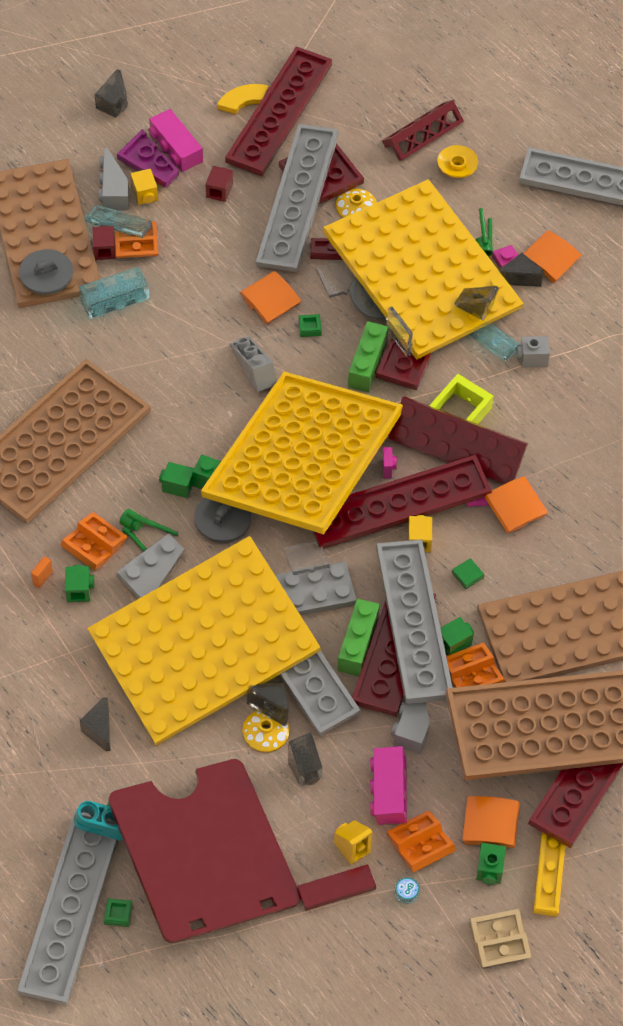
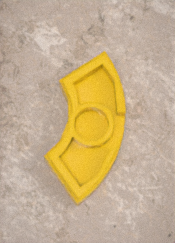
M248 84L236 87L219 100L217 109L237 114L245 106L259 104L268 91L269 86Z

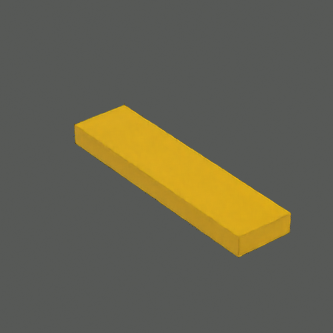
M542 832L533 913L558 917L565 845Z

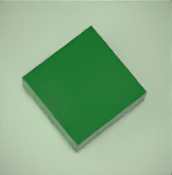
M320 314L298 315L300 337L322 336Z
M471 558L452 569V574L465 590L484 579V573Z
M107 898L104 925L129 927L133 905L132 900Z

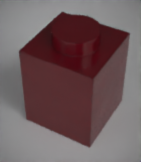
M212 166L205 184L206 198L226 202L233 185V170Z
M114 226L92 227L95 260L116 259Z

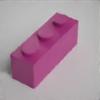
M171 109L149 118L150 128H148L150 136L158 141L161 150L170 156L171 162L178 166L182 172L203 162V148Z
M403 746L374 748V757L370 758L371 772H374V779L370 780L371 794H374V802H370L371 816H375L378 825L407 823V756Z

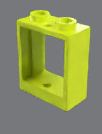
M457 374L429 405L440 410L449 398L456 394L476 407L466 420L479 424L492 409L494 395Z

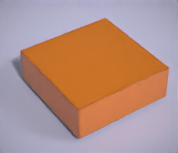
M45 556L42 557L31 571L34 586L40 588L53 572L51 559Z

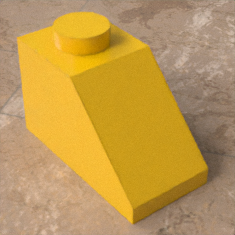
M353 820L349 824L344 823L336 829L334 844L349 864L352 865L371 853L373 832L369 827Z

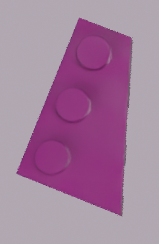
M143 129L117 153L119 161L136 171L151 169L155 182L165 188L179 176L178 168L165 154L160 152L157 144L147 137V133Z

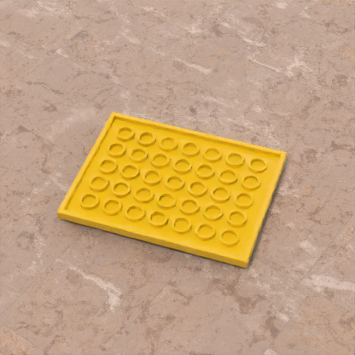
M429 179L323 228L324 235L416 359L436 351L523 307L524 303Z
M283 372L204 485L201 495L203 498L325 534L402 414L403 405Z
M250 536L87 628L156 746L321 651L320 645Z

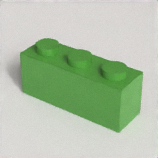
M367 321L349 369V388L369 393L387 344L388 326Z
M357 598L338 657L339 672L360 676L379 619L380 604Z

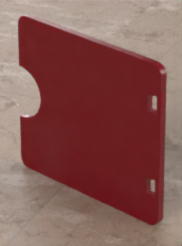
M230 759L197 768L195 771L197 787L190 796L175 799L165 796L154 786L152 781L115 790L108 798V804L163 939L168 943L181 942L294 908L301 900L297 885L245 766L238 759ZM271 899L274 906L262 909L260 902ZM201 920L204 927L191 931L190 923Z

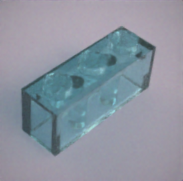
M140 267L79 286L80 300L89 319L122 309L134 303L143 302L150 298L149 285Z

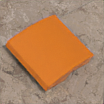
M156 221L114 224L116 258L159 256Z
M547 230L520 257L534 271L539 269L554 283L582 254L563 238Z
M275 271L240 292L250 309L256 310L265 325L302 302L289 284Z
M525 476L510 481L492 490V493L485 496L486 501L507 534L522 529L528 523L544 518L548 514V511Z
M92 512L78 522L75 531L62 539L61 547L96 571L117 552L127 540V535Z
M484 642L446 656L454 688L505 682V678L494 664V656Z
M467 796L462 839L464 844L477 845L486 843L506 846V848H515L519 801L498 797Z
M429 810L408 820L407 823H402L387 831V835L395 849L413 873L456 851L454 843L442 831L441 823Z

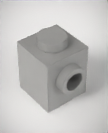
M548 336L521 337V344L517 346V359H521L522 367L548 366L550 356Z

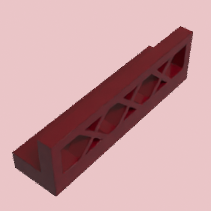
M454 100L446 101L382 140L385 148L392 146L398 160L401 161L458 126L464 120ZM452 111L456 119L453 123L446 122L447 113ZM433 121L440 123L437 133L430 131ZM417 131L425 133L421 143L414 141ZM401 141L409 143L408 150L405 153H402L398 145Z

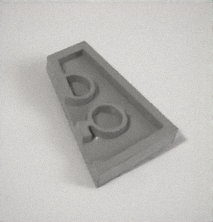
M167 534L118 570L116 576L139 599L162 586L163 581L182 556L184 548L170 534Z

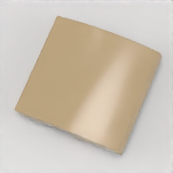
M519 909L469 919L482 968L532 958Z

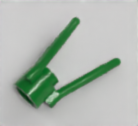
M479 208L482 236L476 238V242L489 257L494 251L492 246V218L488 219L487 238L483 208Z
M131 509L125 510L120 517L119 522L124 526L122 531L129 535L143 552L147 548L132 532L134 530L139 531L143 524L175 536L178 535L177 531L149 520Z

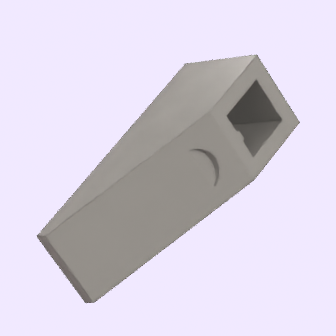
M104 148V156H100V169H103V172L99 173V184L103 185V189H99V201H103V210H129L128 179L108 148Z
M250 336L239 338L237 341L230 343L245 375L257 392L275 385L277 378L273 361Z
M403 702L399 711L401 716L400 722L395 721L391 735L394 736V746H403V749L421 754L430 725L426 702L412 704Z

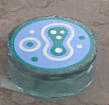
M404 877L397 881L395 896L400 902L409 904L418 899L420 886L415 879Z

